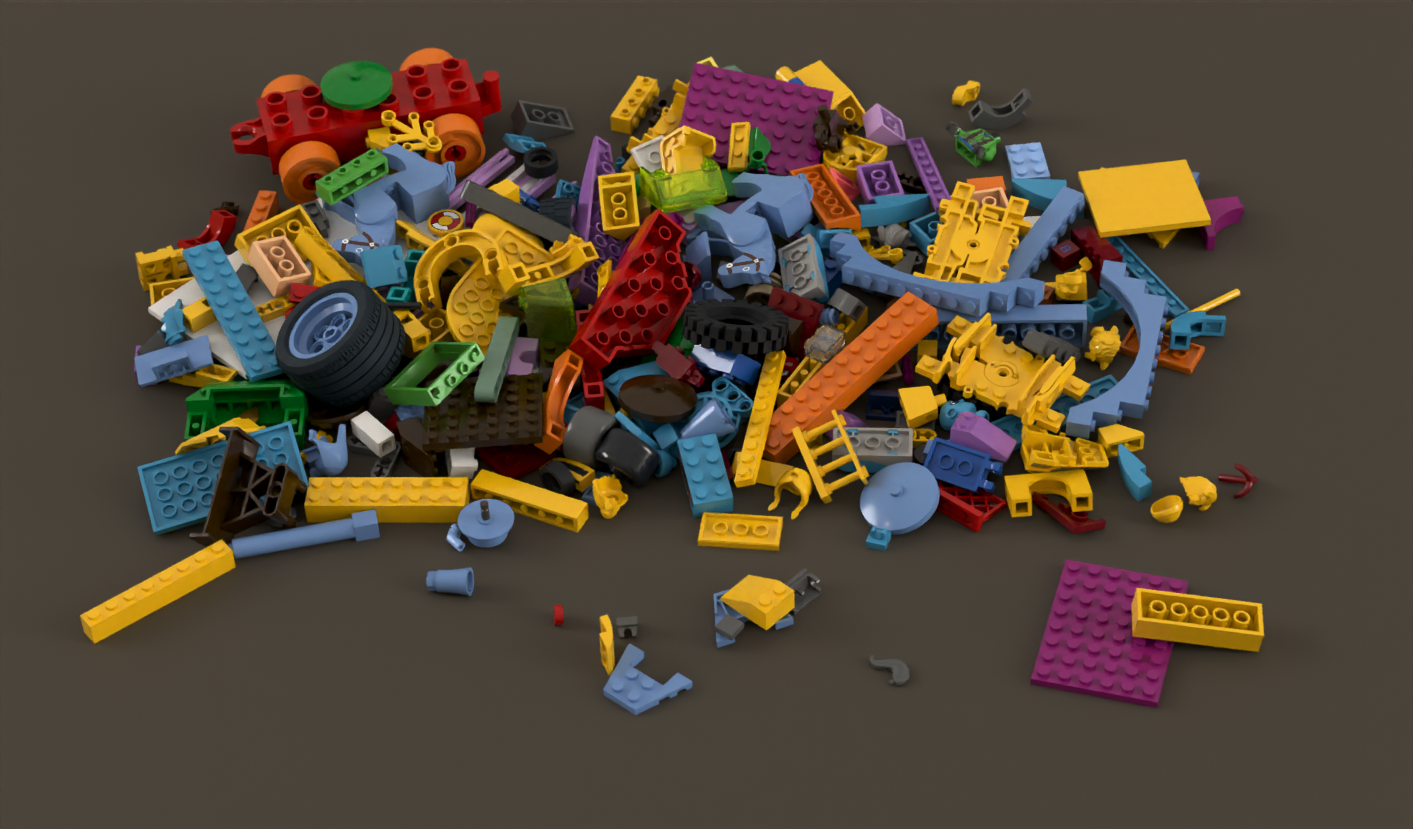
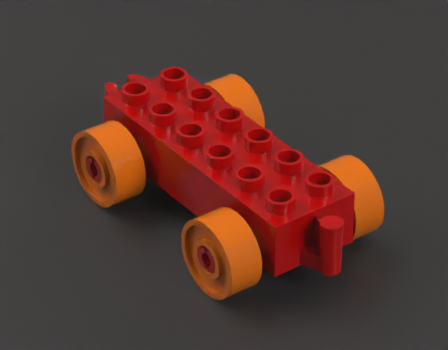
M437 48L421 49L408 56L398 72L391 73L393 88L390 95L380 104L362 110H343L331 106L323 99L321 87L305 76L295 74L281 76L271 81L263 90L261 98L256 99L259 117L238 123L230 128L234 152L269 157L273 175H280L286 196L298 205L318 199L315 194L317 191L315 181L341 167L340 162L353 160L370 150L366 146L365 138L368 137V130L386 127L381 122V115L384 111H393L396 114V120L412 128V124L408 122V115L411 112H416L419 114L421 134L427 137V133L423 130V123L425 121H432L434 123V134L442 141V149L439 152L431 153L424 149V158L439 165L449 161L454 162L455 177L461 178L475 171L485 157V144L481 136L484 134L483 118L502 109L499 85L500 76L496 71H486L483 74V81L474 83L466 59L459 60L453 58L448 52ZM393 126L389 127L391 134H405ZM250 135L254 137L250 140H239L243 136ZM410 141L398 142V144L402 146L404 143Z

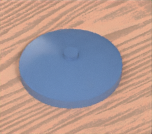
M902 462L889 465L875 473L868 480L869 484L863 488L860 497L861 512L867 523L871 527L873 525L876 526V529L883 530V528H886L887 531L891 532V535L913 531L930 519L938 506L940 489L935 477L927 468L916 463Z

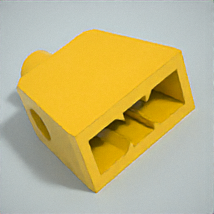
M930 386L898 389L899 401L908 428L914 429L938 418V407L947 402L944 393L934 396Z

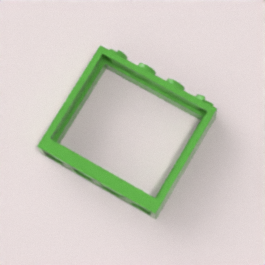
M432 341L383 390L392 404L437 406L485 359V356L476 342ZM442 360L454 361L428 388H415Z

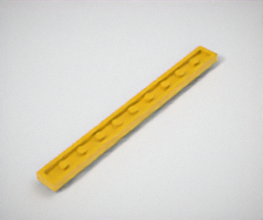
M784 350L772 351L765 355L734 480L737 488L756 484L786 360Z

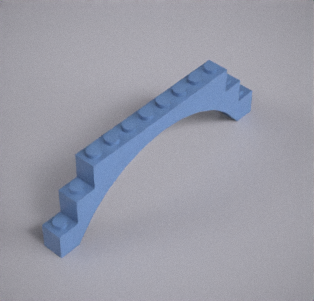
M840 232L830 240V257L836 259V270L842 271V283L897 297H902L909 291L929 305L980 317L989 308L1008 312L1016 304L1035 308L1044 299V281L1028 277L993 283L937 281L910 275L882 264L862 248L855 235Z
M1104 260L1100 287L1115 298L1130 316L1137 332L1139 352L1126 376L1112 389L1093 400L1070 407L1065 432L1067 436L1089 439L1090 431L1094 432L1095 426L1105 427L1117 424V421L1121 422L1122 416L1142 419L1143 412L1148 411L1149 400H1146V398L1151 397L1152 386H1149V383H1154L1155 372H1152V370L1157 368L1158 359L1155 356L1159 357L1161 345H1158V343H1162L1164 332L1161 329L1165 330L1166 318L1163 317L1168 315L1169 305H1166L1167 297L1148 294L1149 288H1146V280L1129 277V272L1126 271L1127 263Z

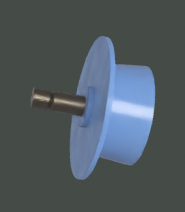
M495 499L474 501L465 506L458 516L460 531L468 537L472 544L483 548L501 544L514 524V513L511 507Z

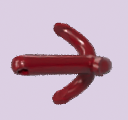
M1235 464L1234 467L1244 476L1218 475V480L1222 482L1246 485L1233 496L1234 499L1247 495L1251 491L1253 484L1258 480L1241 464Z

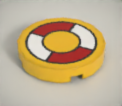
M440 210L433 213L428 219L429 232L441 238L464 228V217L456 210Z

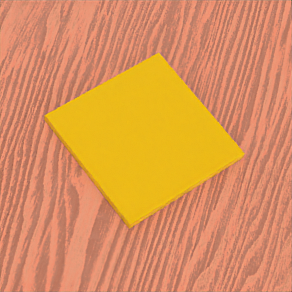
M1186 159L1078 172V178L1100 238L1211 225V218Z

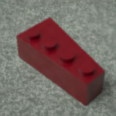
M1092 225L1071 230V241L1081 249L1080 260L1088 257L1092 263V268L1088 272L1099 289H1103L1100 287V278L1104 260L1122 263L1123 256L1105 238H1100L1098 231Z

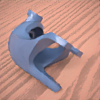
M344 424L339 425L336 443H328V438L325 436H320L319 440L317 439V431L309 430V441L318 446L320 451V457L314 463L315 467L310 469L311 477H334L344 471L348 463L346 426Z

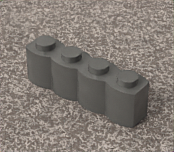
M1034 329L1027 332L1022 342L1024 347L1043 358H1050L1054 354L1055 360L1061 363H1066L1071 356L1075 357V363H1077L1081 357V349L1061 337L1057 338Z

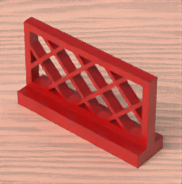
M937 481L940 489V499L936 510L976 533L982 529V524L1007 507V501L980 488L977 494L982 496H972V494L976 493L955 486L942 487V484L946 483ZM958 493H968V496H958ZM974 502H984V505H974ZM988 503H996L998 505H988Z

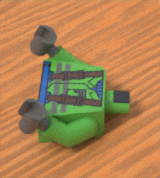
M951 121L946 127L950 135L956 137L955 150L974 167H978L986 161H992L996 154V144L1001 141L997 132L989 135L981 128L973 131H963L959 129L956 123Z

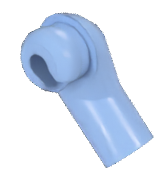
M455 523L448 531L447 541L456 550L462 551L465 548V543L460 540L461 531L458 524Z

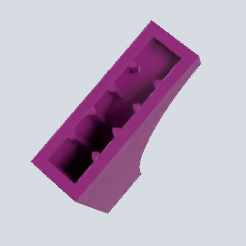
M1238 196L1203 200L1211 218V225L1200 226L1198 229L1207 251L1214 250L1215 235L1222 228L1241 222V216L1244 214V205L1240 203Z

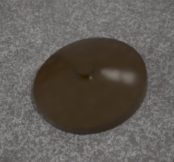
M641 375L631 378L621 385L618 398L620 406L628 414L641 420L657 423L676 422L691 416L696 410L698 399L696 391L689 384L665 375Z

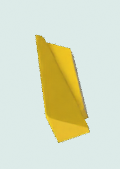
M398 219L395 221L397 236L406 240V247L409 249L426 251L436 242L413 224ZM459 258L447 268L464 276L471 266Z

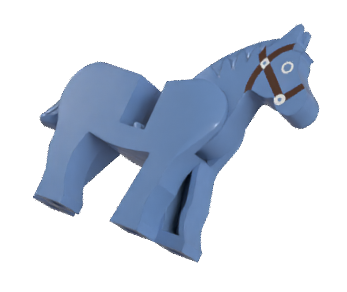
M398 143L383 149L382 155L387 157L388 168L399 172L384 177L369 186H364L332 206L322 200L325 210L333 211L343 219L355 224L358 235L350 239L342 238L335 240L332 247L348 263H356L362 266L363 269L361 251L395 244L397 235L395 221L399 220V210H402L415 224H419L428 220L433 213L449 208V194L456 185L454 162L449 161L439 165L422 158L415 150L413 152L406 150Z
M743 172L731 181L736 197L751 198L741 204L732 214H728L707 202L693 212L698 228L686 237L688 245L700 234L707 232L710 254L730 256L734 259L733 263L722 265L718 269V274L724 288H732L741 284H754L755 286L761 282L771 284L769 274L773 271L776 263V248L771 233L789 238L813 218L810 201L814 196V191L804 173L794 177Z

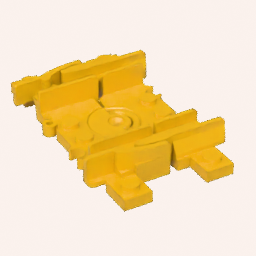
M957 181L951 200L941 199L938 214L940 215V222L944 223V225L937 224L938 233L934 245L927 247V255L929 257L925 273L914 272L913 275L937 281L956 283L1001 282L1002 279L1006 278V272L1001 270H1009L1008 260L1011 251L1018 248V235L1026 236L1030 231L1031 223L1023 220L1029 200L1011 196L1006 209L983 203L982 209L977 208L978 201L972 200L975 186Z

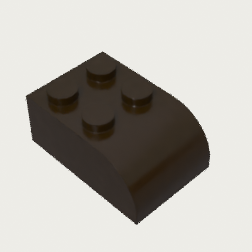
M539 341L537 360L539 374H543V392L548 390L555 360L567 349L571 350L569 348L571 342ZM581 372L577 377L568 398H572L580 394Z

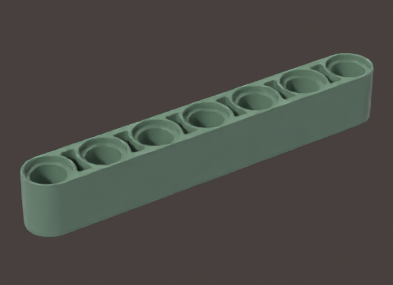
M498 317L475 385V402L496 403L519 334V317Z

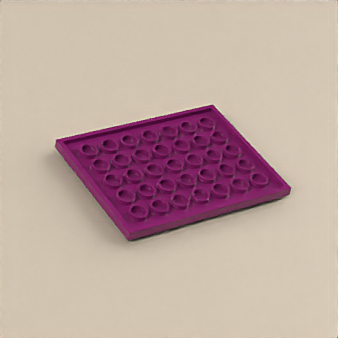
M694 63L679 128L685 125L715 137L716 151L707 159V163L728 167L731 124L749 122L751 125L750 131L758 127L771 144L770 153L765 156L764 163L767 164L768 174L773 176H789L790 170L819 164L822 150L818 151L813 122L818 115V106L824 104L830 110L834 91ZM750 167L748 172L765 174L763 168L753 169Z
M1065 559L1031 676V685L1157 708L1174 641L1132 636L1131 604L1136 588L1186 594L1188 581Z

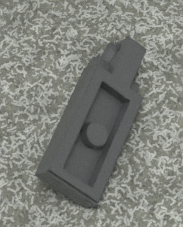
M314 200L301 204L323 238L329 237L327 233V228H330L329 220L319 201Z

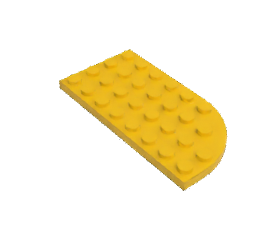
M507 225L494 239L504 252L508 265L523 262L525 268L528 269L557 259L554 255H551V253ZM482 257L476 260L452 289L446 306V321L449 331L456 342H476L483 355L486 356L498 317L513 316L499 309L500 302L512 296L505 294L500 283L495 286L486 276ZM555 284L536 290L547 295Z

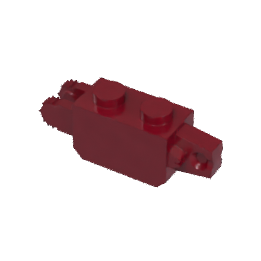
M660 341L653 343L652 350L658 354L656 358L657 365L673 378L698 388L701 386L705 378L700 373L702 370L696 366L698 362L690 355L686 358L684 356L686 352L679 346L674 348L669 343L665 346Z

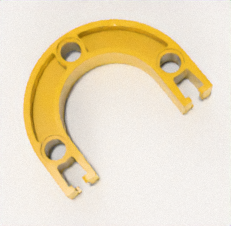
M459 230L443 236L424 252L416 266L413 282L416 300L421 302V309L425 314L431 312V308H428V300L429 302L432 301L437 309L442 308L439 292L440 277L452 262L461 257L470 255L482 257L488 279L494 286L500 283L496 279V272L499 273L506 268L508 262L504 252L493 237L480 230Z

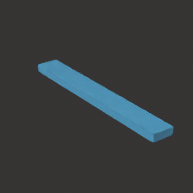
M1119 236L1104 237L1123 256L1122 263H1127L1126 271L1129 272V275L1132 278L1146 280V288H1149L1148 294L1167 297L1166 305H1169L1168 316L1171 319L1191 311Z

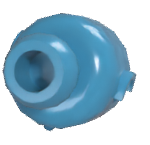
M964 399L959 401L950 400L942 405L939 413V422L944 430L951 432V428L961 412H973L975 415H980L988 421L989 414L984 410L977 411L973 403L965 402Z

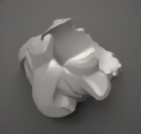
M897 223L885 227L883 225L878 226V236H872V239L878 241L881 247L889 245L891 248L901 247L907 249V247H915L917 245L910 241L911 232Z

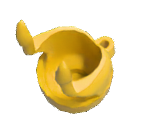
M793 468L784 473L777 482L774 491L775 500L769 505L768 511L776 509L784 487L791 493L801 496L798 507L791 513L792 520L797 518L799 512L807 505L809 496L813 491L814 483L810 474L800 468Z

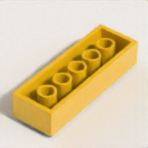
M1136 588L1131 604L1132 636L1253 652L1259 651L1264 637L1262 604Z

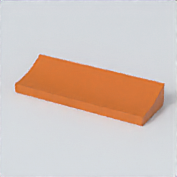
M824 163L789 171V176L795 177L800 173L806 175L814 191V196L810 201L811 208L825 229L850 228L861 231L860 213Z

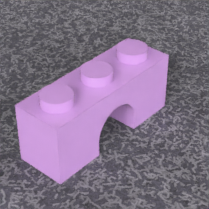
M517 337L507 367L509 369L506 370L505 376L533 373V365L536 366L538 357V339Z

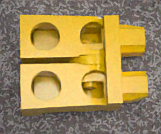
M171 245L148 254H143V252L135 253L139 280L144 291L150 290L149 284L176 280L180 279V276L189 274L186 262L178 264V262L185 260L182 255L183 248L173 250Z

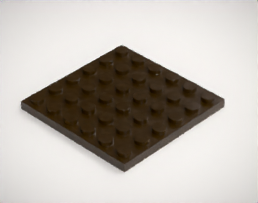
M530 373L528 375L511 374L504 376L496 403L475 402L474 390L478 377L464 379L437 406H424L423 451L543 443V374ZM436 379L426 381V388H428Z

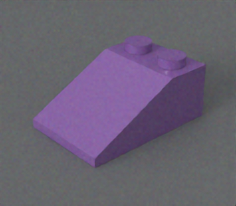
M968 411L959 414L950 432V442L989 454L991 459L1005 462L1008 461L1017 445L1015 439L988 420Z

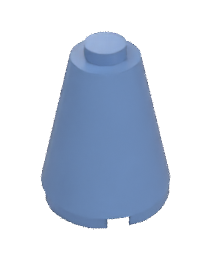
M714 397L680 431L681 436L679 438L681 440L714 433L719 438L733 433L736 429L727 411L722 407L719 408L722 404Z

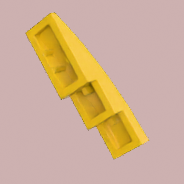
M213 364L212 366L170 378L169 382L204 387L210 382L231 381L238 374V371Z

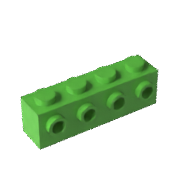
M374 148L315 181L317 196L329 205H334L389 173L387 157Z

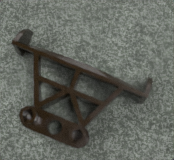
M220 427L219 432L229 439L203 533H190L189 538L206 547L221 539L228 545L232 543L235 534L269 519L275 524H282L286 529L295 528L297 521L289 515L294 493L302 494L305 492L306 488L304 487H307L306 483L301 481L298 474L285 463H279L274 469H271L255 460L259 443L240 427ZM266 494L265 501H263L260 497Z

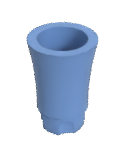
M469 567L429 571L427 573L426 586L429 591L471 596L474 587L473 570Z

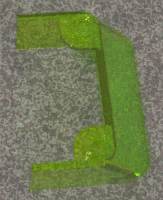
M703 155L701 170L670 175L662 169L649 172L645 167H640V195L662 212H675L721 203L727 200V190L719 164L707 155Z

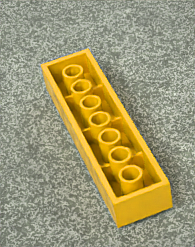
M309 477V487L307 488L304 507L307 523H325L352 518V513L374 509L378 523H458L460 512L469 504L468 477Z

